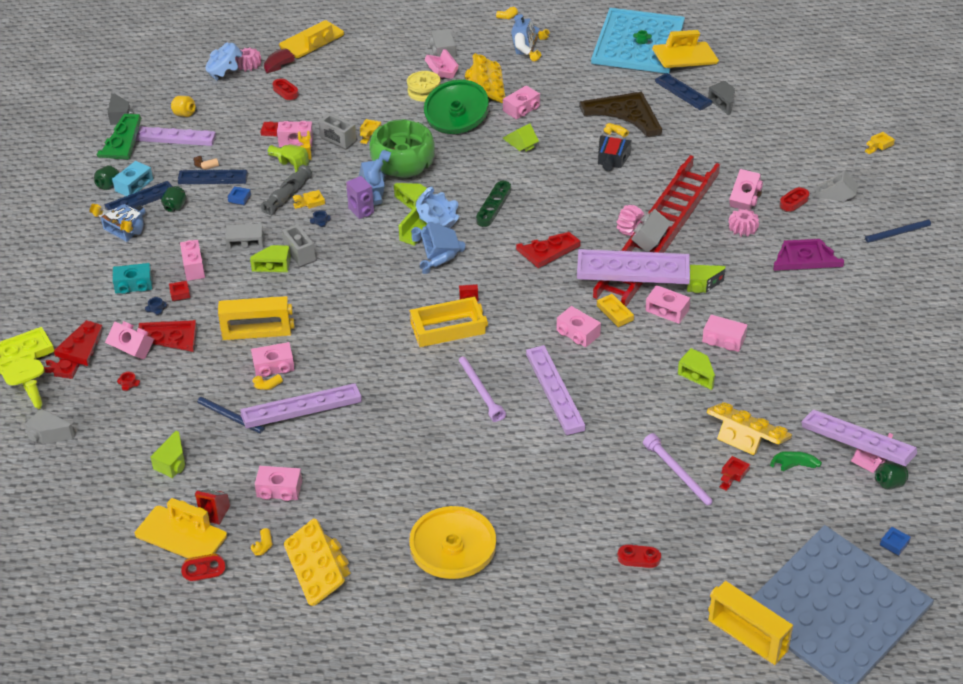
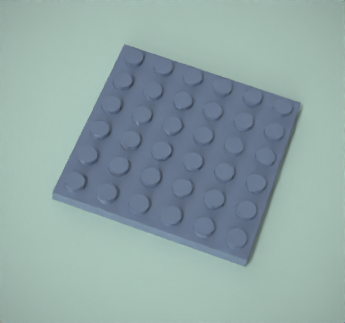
M826 525L752 597L793 624L789 650L834 684H859L929 610L934 602L928 595Z

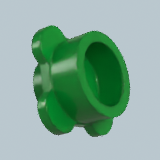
M640 30L638 33H634L633 37L636 38L637 43L646 44L648 39L652 38V35L648 34L645 30Z

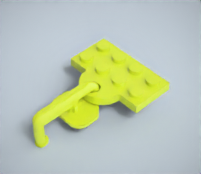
M42 327L0 341V374L8 385L22 383L31 402L37 409H41L42 400L36 384L37 380L31 379L41 376L44 373V367L36 358L44 357L54 352L53 345Z

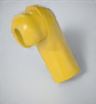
M510 7L506 11H497L496 18L512 19L517 15L518 10L516 7Z
M612 123L606 124V127L603 129L608 135L612 131L624 138L629 135L627 129Z
M279 374L269 380H263V377L258 375L253 378L252 382L256 389L271 390L281 384L283 379Z
M268 528L260 530L261 541H256V545L253 543L251 545V551L257 556L264 555L272 547L271 531Z

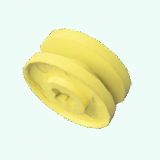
M419 71L411 74L407 79L408 95L416 101L424 102L429 93L441 84L440 77L431 71Z

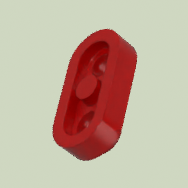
M280 78L273 81V90L284 99L293 100L299 96L298 88L288 80Z
M802 187L794 188L781 197L780 208L784 211L796 210L808 202L809 191Z
M623 545L618 549L617 559L625 566L654 568L661 562V553L655 547Z
M215 553L191 557L182 563L181 573L189 581L217 577L224 572L225 561L221 555ZM212 561L218 562V565L216 567H211L210 563ZM190 565H195L196 570L190 571L188 567Z

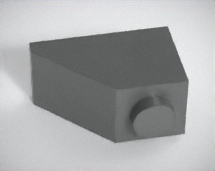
M726 81L709 87L708 99L712 100V103L727 115H730L735 88Z
M111 93L108 117L110 125H117L124 114H134L133 109H130L128 101L115 93Z

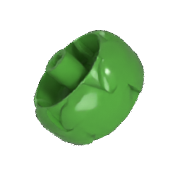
M405 119L392 120L379 126L373 132L370 140V157L372 161L379 159L382 150L391 152L388 162L382 161L381 172L389 176L412 177L420 174L432 164L435 155V142L432 133L423 124Z

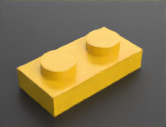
M613 294L597 300V307L617 327L634 320V314Z

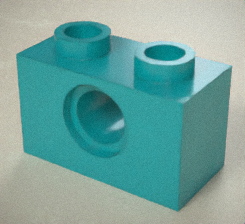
M150 263L114 266L112 281L115 294L152 290Z

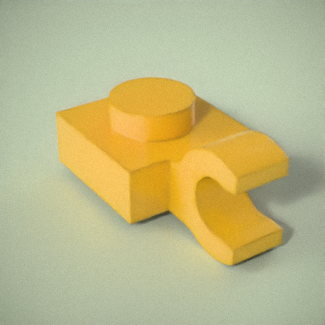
M366 119L360 127V136H363L360 143L367 144L373 132L381 126V122Z
M299 131L298 140L303 143L300 146L306 149L308 159L312 160L310 131H307V136L305 137L301 136Z
M880 132L872 136L870 141L866 143L869 148L865 152L870 155L878 148L884 150L894 145L895 139L884 132Z
M319 190L304 193L303 197L301 195L293 196L294 201L297 202L293 203L295 209L305 206L310 209L325 204V199Z

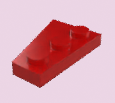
M570 232L549 236L548 240L539 241L536 239L532 240L531 244H516V250L537 268H540L580 247L581 241Z
M86 320L54 350L55 357L88 366L89 358L93 355L94 347L100 339L103 330L102 325Z
M196 320L139 323L138 328L149 332L147 336L154 338L152 344L194 352L197 329Z

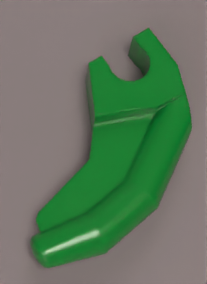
M782 451L776 454L770 463V466L773 468L777 463L782 464L781 471L783 472L798 465L810 468H819L822 465V462L814 455L801 451Z

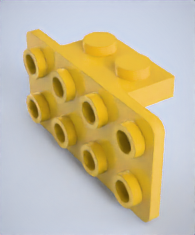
M324 20L280 42L279 47L281 49H288L295 58H300L343 36L344 31L329 21Z
M698 30L672 31L666 44L653 45L652 50L665 68L718 64L719 61L707 42H697L700 36Z
M474 53L472 56L473 65L465 72V79L479 84L484 88L489 98L503 103L505 92L500 64L487 59L481 54Z
M726 402L712 406L706 412L723 420L717 437L718 440L752 455L757 453L762 438L776 444H782L791 439L792 436L791 433L787 432L786 428L770 425L768 420L754 418L751 416V413L745 410L738 411L733 408V405Z
M174 498L167 502L168 508L160 505L155 506L135 531L136 538L185 558L213 554L227 538L226 531L210 525L207 511L201 507L197 508L183 500L179 501Z
M315 518L284 542V547L304 595L311 606L317 605L340 587L345 581L344 577L351 574L347 566L349 562L340 550L342 548L341 544L336 538L332 539L324 534L320 522Z

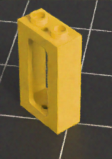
M287 296L223 300L218 302V317L222 340L291 336V329H294V317L290 318V315H293L292 304H288ZM281 318V322L230 325V320Z
M475 297L409 310L410 323L419 347L485 334V327H488L487 318L482 315L481 303L478 304ZM467 317L472 319L471 322L426 331L423 327Z
M726 580L719 587L716 586L710 594L711 604L708 608V621L776 665L789 650L793 624Z

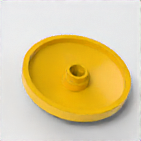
M460 506L441 507L426 513L414 524L409 537L410 553L415 563L431 575L446 579L464 578L478 573L490 563L496 550V534L489 520L475 510Z

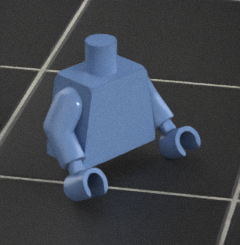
M386 150L381 151L379 159L363 162L360 167L359 176H362L372 186L373 205H379L383 202L385 174L381 172V167L383 166L382 161L388 162L391 152Z
M428 222L421 230L418 227H414L411 230L413 241H420L422 237L427 258L431 260L430 262L427 260L421 261L420 269H422L423 274L429 273L431 271L430 267H436L452 260L457 252L465 250V242L458 241L455 231L438 223Z

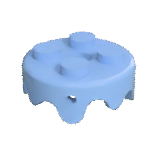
M225 43L218 50L212 51L210 59L206 64V71L217 81L218 77L216 75L223 77L227 69L236 70L238 68L235 57L240 58L243 52L236 44Z
M429 187L420 195L416 202L420 219L427 224L432 222L451 228L459 218V215L456 214L458 202L456 200L448 201L443 192L433 194L434 188Z

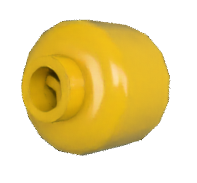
M178 95L171 102L172 112L176 116L190 117L196 108L195 101L190 96Z

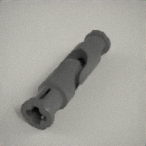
M301 165L296 173H292L279 187L281 189L275 190L267 201L262 202V211L273 215L275 209L281 207L288 197L292 196L304 184V181L312 176L311 169L308 166Z

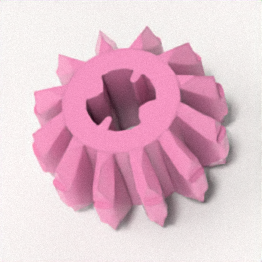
M255 48L240 49L243 52L240 58L235 57L239 70L244 69L246 72L247 69H250L252 71L253 68L257 69L258 66H261V54Z
M625 205L621 209L620 215H618L617 229H619V232L632 236L634 228L642 222L640 219L643 217L644 212L637 206Z
M747 209L733 211L728 222L730 231H733L734 235L739 233L740 236L743 234L747 237L750 234L754 235L759 227L758 215L754 214V211H747Z

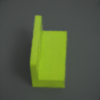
M416 206L398 226L399 241L413 246L419 241L415 242L412 240L411 230L414 227H418L421 230L427 225L425 221L420 219Z

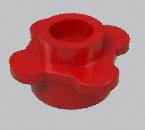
M124 372L117 379V383L121 384L123 391H128L134 386H139L140 380L136 379L133 372Z

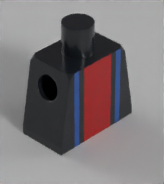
M600 136L598 165H603V169L606 171H611L613 167L622 168L631 154L632 140Z

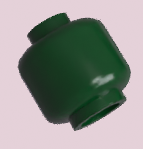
M109 165L98 169L94 173L95 185L103 190L111 189L114 187L112 178L118 175L119 171Z
M178 186L169 187L162 196L161 203L168 212L180 211L187 200V196L182 188Z
M892 461L881 463L875 473L876 481L882 488L887 490L903 487L909 477L905 466Z

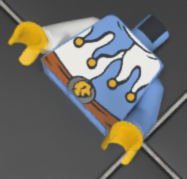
M522 14L516 15L514 17L515 24L511 31L516 54L530 55V59L535 62L542 56L538 50L532 52L538 37L540 40H546L549 38L547 35L550 32L547 29L540 31L538 27L533 25L530 18L524 19Z
M91 204L89 212L93 213L95 217H101L104 230L126 242L135 234H141L144 226L142 216L145 214V209L141 205L133 209L123 204L115 209L105 210L101 209L102 207L98 204Z

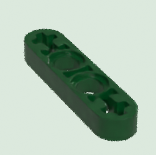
M502 180L495 184L476 215L478 226L488 227L492 224L511 193L510 182Z

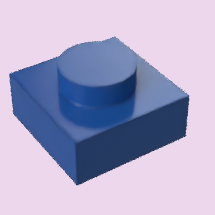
M234 186L228 195V202L245 205L251 196V190Z
M891 527L881 539L880 546L899 556L910 543L911 537Z

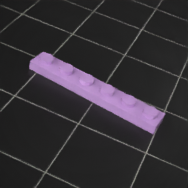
M139 126L135 141L212 146L216 138V132Z
M545 346L527 349L526 356L565 434L570 435L585 431V424Z
M356 383L243 408L240 409L245 427L250 428L361 402V394Z
M812 410L801 421L802 427L903 466H906L917 455V448L816 410Z

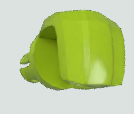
M289 144L279 148L270 145L267 151L270 152L268 153L269 156L277 157L280 164L286 165L290 162L294 165L295 172L298 171L301 165L308 166L309 163L308 153L301 146Z

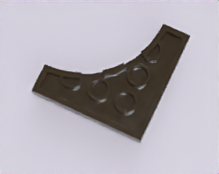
M642 91L579 102V107L584 116L606 115L626 120L637 126L646 137L662 134V127Z

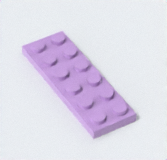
M578 249L577 279L689 284V254Z

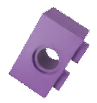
M362 176L347 181L348 208L358 219L370 216L374 213L372 186Z

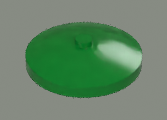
M470 80L445 82L433 89L424 103V114L428 124L433 129L446 134H459L475 128L485 119L489 111V99L486 91L482 86Z

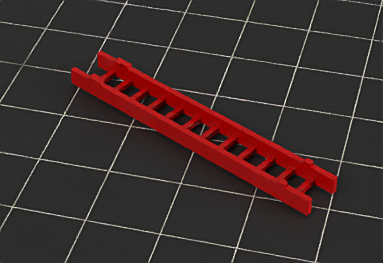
M689 155L684 164L679 167L674 178L648 212L650 214L656 209L667 220L674 222L671 227L667 228V234L660 239V244L657 248L654 247L649 252L664 253L719 175L720 164L716 163L710 172L707 171L705 176L689 172L693 167L694 156ZM685 177L702 182L699 187L683 182V179ZM682 187L694 191L695 194L689 196L677 192L676 189ZM672 196L688 201V204L682 206L668 200ZM665 206L681 211V214L675 216L661 210ZM635 232L621 251L632 252L635 247L642 249L631 239ZM599 280L593 288V298L598 299L603 290L621 295V303L627 307L643 282L620 281L630 285L627 291L609 286V280Z

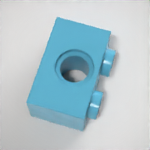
M134 161L112 178L114 189L125 196L140 191L153 180L151 167Z

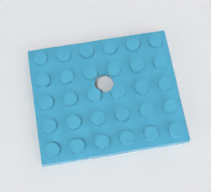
M609 8L591 58V64L669 74L671 68L663 67L652 47L653 45L666 44L670 32L682 31L685 17ZM640 30L647 31L648 34L652 35V38L648 39L651 44L637 43L633 34L638 33Z

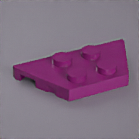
M821 239L784 240L777 260L774 262L773 270L843 267L844 259H838L834 255V251L826 246Z

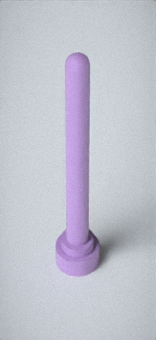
M460 357V364L489 408L488 415L493 422L503 420L506 417L503 407L495 404L466 357Z
M655 433L649 434L643 440V445L649 451L656 452L705 505H711L712 499L663 449L660 438Z

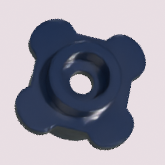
M318 210L313 213L310 223L323 227L327 221L331 220V217L325 211Z
M153 297L148 300V306L145 307V311L154 312L156 315L162 313L163 308L167 307V302L163 301L160 297Z

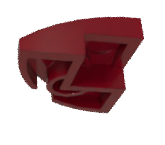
M279 49L268 56L264 62V70L266 74L281 70V65L295 61V57L288 49Z

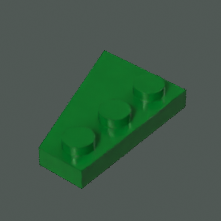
M124 114L115 126L112 136L106 139L104 142L105 146L96 154L98 158L130 160L142 119L140 114Z

